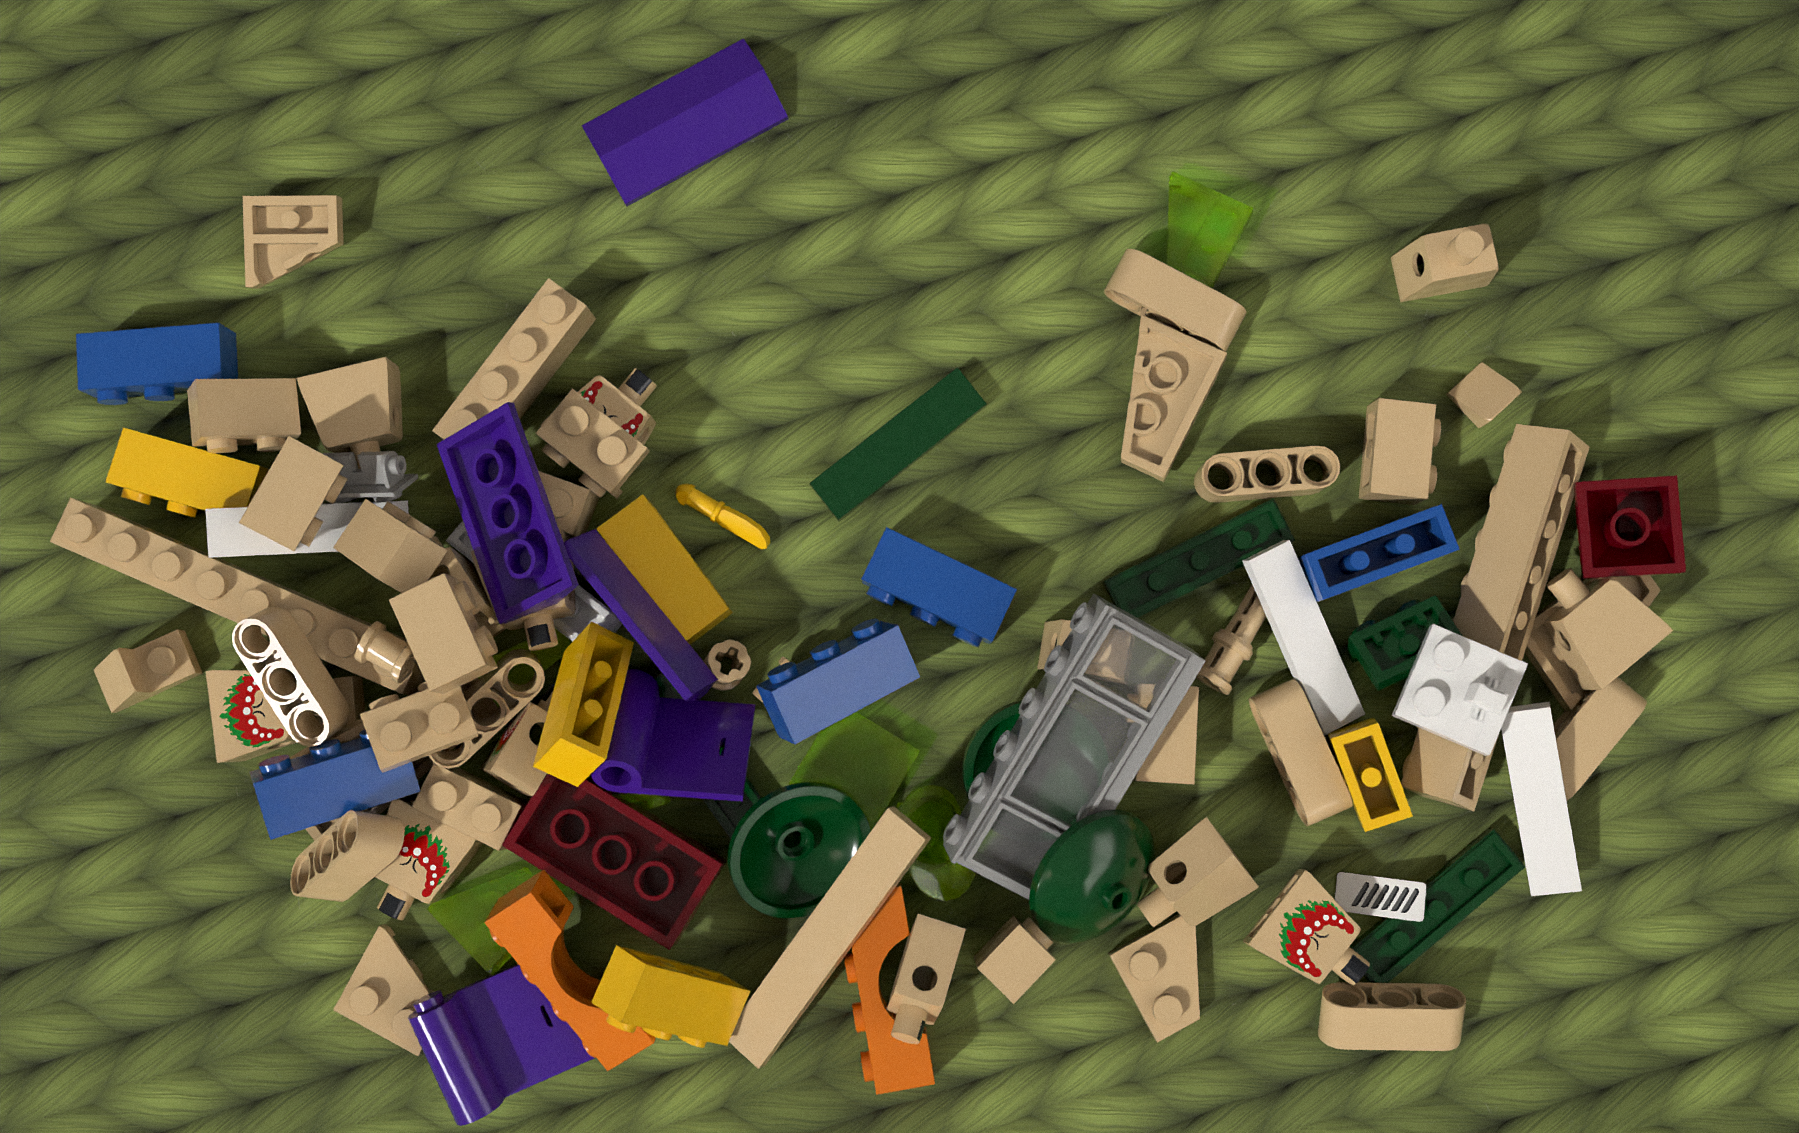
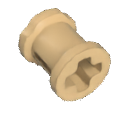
M380 621L374 622L364 633L358 643L354 656L355 660L360 663L369 661L390 672L392 680L397 683H402L417 664L409 644L387 632L386 625Z
M729 639L715 644L703 661L718 679L712 688L720 691L731 690L739 685L749 671L751 659L746 647L740 642ZM724 656L732 659V670L728 675L720 672V662Z

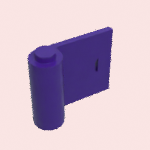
M639 669L627 670L607 758L591 773L592 779L598 786L613 792L743 802L756 704L702 700L685 701L684 699L659 697L658 683L651 675ZM725 744V748L721 751L720 754L721 746Z
M519 964L443 996L441 990L427 994L413 1003L416 1011L408 1016V1020L454 1120L459 1126L475 1122L490 1114L503 1103L507 1096L594 1059V1057L587 1053L581 1039L570 1025L557 1017L550 1001L540 989L524 977ZM542 1005L544 1006L549 1019L551 1020L552 1024L549 1023L543 1011Z

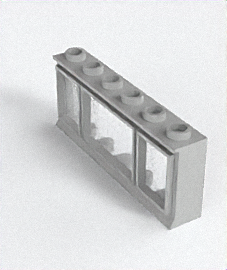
M1094 593L1088 603H1082L1075 611L1070 622L1071 632L1063 645L1056 646L1049 654L1044 666V671L1046 672L1036 689L1031 688L1024 696L1019 707L1020 716L1011 731L1006 730L998 739L993 752L994 760L986 773L981 772L974 779L968 793L970 800L961 815L956 814L950 819L943 835V845L952 863H958L1028 900L1036 869L1056 839L1081 819L1097 812L1116 809L1206 662L1190 647Z

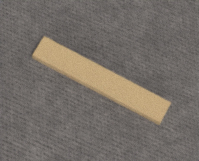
M889 807L744 1006L729 1042L758 1069L767 1064L930 841L931 837L896 807Z

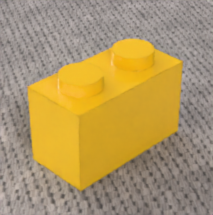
M1374 718L1334 730L1327 734L1351 795L1359 822L1365 832L1413 817L1381 728Z

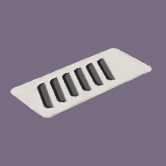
M1344 872L1337 874L1335 901L1346 912L1417 922L1423 921L1426 897L1425 883Z

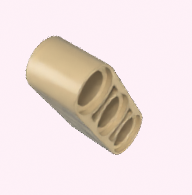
M1127 249L1104 289V293L1109 299L1139 316L1142 314L1224 352L1230 346L1247 313L1245 308L1233 299L1135 249Z
M1325 446L1221 453L1212 456L1198 468L1194 477V486L1201 498L1215 503L1312 495L1319 493L1336 481L1340 473V463L1336 454ZM1305 460H1314L1320 464L1323 470V478L1320 482L1312 481L1305 475L1303 469ZM1258 464H1267L1275 470L1276 482L1273 486L1264 485L1257 479L1256 467ZM1216 467L1225 470L1230 479L1227 489L1220 490L1211 485L1208 479L1210 468Z
M269 607L240 621L235 626L232 633V643L237 654L290 736L297 743L309 747L320 745L347 725L350 718V707L347 700L296 620L287 610L281 607ZM261 627L267 631L270 641L263 637ZM287 669L291 670L295 675L297 683L290 679ZM314 711L322 717L324 725L315 718Z
M515 649L508 652L496 663L497 669L484 674L463 693L479 736L463 742L454 751L441 750L428 755L433 763L449 769L459 767L541 691L545 676L542 664L536 654L526 649ZM517 664H529L534 668V676L526 684H514L508 679L509 671ZM488 697L497 701L499 709L491 717H478L472 711L473 704L480 698Z
M1619 677L1603 690H1583L1580 694L1582 698L1573 710L1564 711L1553 724L1566 801L1573 797L1641 715L1647 705V701Z
M1291 679L1250 697L1249 705L1302 822L1308 827L1351 808L1353 803L1349 790L1299 683L1295 679Z
M355 810L346 812L296 858L290 880L293 895L338 902L348 900L397 858L404 841L405 830L402 820L397 817Z
M1347 982L1331 983L1322 990L1318 1037L1326 1045L1344 1050L1450 1051L1457 1048L1461 1042L1466 997L1460 990L1444 984L1358 982L1351 986Z

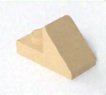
M179 629L135 649L119 647L113 650L94 669L111 713H117L203 674L185 630Z

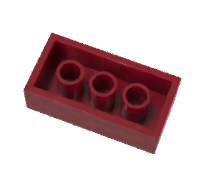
M547 773L502 844L506 849L538 869L545 870L554 879L668 950H671L678 943L728 861L620 793L608 791L598 786L593 781L591 775L577 787Z

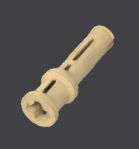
M1253 585L1245 594L1226 629H1220L1214 633L1212 637L1214 644L1205 658L1206 662L1196 676V679L1222 694H1230L1232 690L1230 682L1243 660H1250L1253 655V647L1250 644L1266 619L1265 612Z

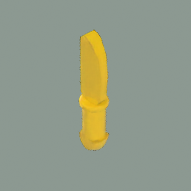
M680 484L676 488V498L683 506L688 505L710 518L711 522H717L721 527L761 550L767 549L770 545V536L765 529L747 515L729 506H725L723 501H716L697 490L693 484Z

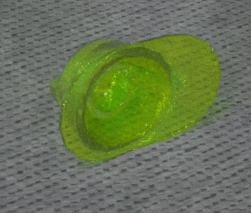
M931 784L918 787L906 799L897 803V809L931 837L909 868V872L919 890L930 898L942 901L959 898L969 889L976 873L958 863H952L943 845L945 828L954 815H961L960 808L955 797L944 787Z

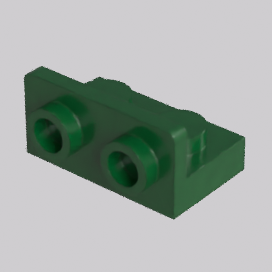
M1435 595L1422 602L1420 600L1409 601L1398 608L1394 615L1380 622L1370 620L1358 626L1352 632V635L1349 636L1347 655L1352 663L1360 662L1375 688L1379 691L1408 677L1430 625L1435 624L1461 636L1463 635Z

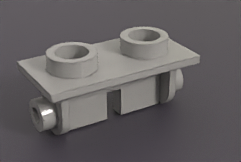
M394 451L360 453L357 456L361 469H358L354 452L322 453L344 465L340 475L348 479L335 503L349 502L361 497H373L375 502L392 501L401 497L402 491L418 479V474H404L406 471V460L403 456H398Z

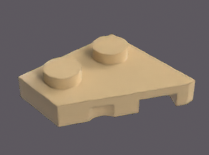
M337 195L242 196L245 287L259 289L343 245L342 197Z
M1180 914L1108 953L1157 1043L1200 1019L1196 926H1190Z
M383 924L375 932L333 1010L419 1056L423 1054V1050L408 1020V1016L416 1011L413 1003L423 996L434 992V990H430L425 985L423 974L413 959L408 960L393 936L396 934L391 927Z

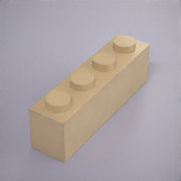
M548 278L432 431L441 438L446 439L507 402L514 403L519 419H521L596 320L587 305Z

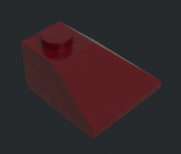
M1677 475L1574 483L1582 579L1686 573Z

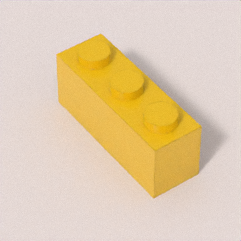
M123 428L106 483L123 488L120 496L122 498L150 505L152 497L168 501L166 510L195 518L197 510L206 512L205 509L248 507L269 469Z
M644 494L596 528L610 548L690 645L733 613Z
M591 621L565 649L535 756L534 768L578 787L606 760L634 642Z
M616 945L591 1003L609 1014L606 1022L620 1030L634 1033L638 1026L642 1027L648 1034L669 1041L674 1034L678 1035V1038L688 1044L705 1048L707 1042L724 1046L728 1045L750 990L721 972Z

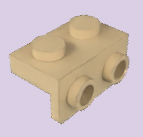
M573 388L536 432L547 443L541 451L562 468H565L569 462L573 463L584 472L579 481L600 498L608 491L618 499L623 493L620 487L650 452L647 447Z
M424 682L417 687L418 693L399 699L397 694L382 697L369 704L370 711L360 714L382 773L479 736L460 686L445 694L431 692L427 683Z

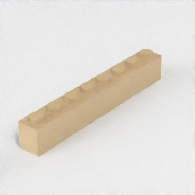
M1516 424L1512 439L1508 441L1504 449V464L1498 482L1491 490L1489 511L1483 528L1476 536V551L1469 573L1462 580L1461 598L1455 616L1452 618L1463 637L1521 661L1572 505L1574 483L1579 482L1590 448L1570 430ZM1417 727L1418 732L1411 753L1406 757L1403 764L1402 787L1429 799L1475 811L1496 742L1491 754L1484 756Z
M70 498L50 542L236 623L263 609L281 607L294 617L320 659L405 695L418 692L417 687L425 681L418 664H416L411 674L402 683H397L392 680L391 673L369 661L360 663L355 660L354 656L358 643L372 625L371 623L218 557L208 558V553L97 505ZM261 627V633L269 636L267 631ZM389 632V633L393 634L394 636H396V637L402 639L403 641L407 642V639H405V638H403V637H401V636H398V635H396V634H394V633H392V632Z

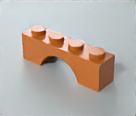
M542 870L500 897L484 923L489 928L493 940L499 946L506 948L520 965L524 977L531 984L536 985L550 1001L557 1017L562 1021H566L579 1036L587 1053L597 1058L604 1068L609 1071L654 1044L656 1037L645 1032L642 1027L637 1026L635 1032L630 1033L606 1022L609 1014L591 1003L601 980L589 976L573 962L564 942V927L574 906L546 871Z
M901 883L897 884L854 943L852 953H848L844 957L848 983L858 982L861 1002L852 1003L857 1033L866 1031L869 1051L860 1052L865 1082L874 1081L876 1095L935 1084L926 1027H924L919 1044L905 1043L892 1037L891 1031L896 1014L886 1010L888 1004L882 995L879 983V973L885 957L897 943L910 935Z

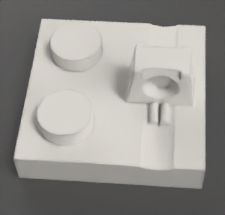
M1432 624L1428 628L1392 716L1484 756H1489L1528 663Z

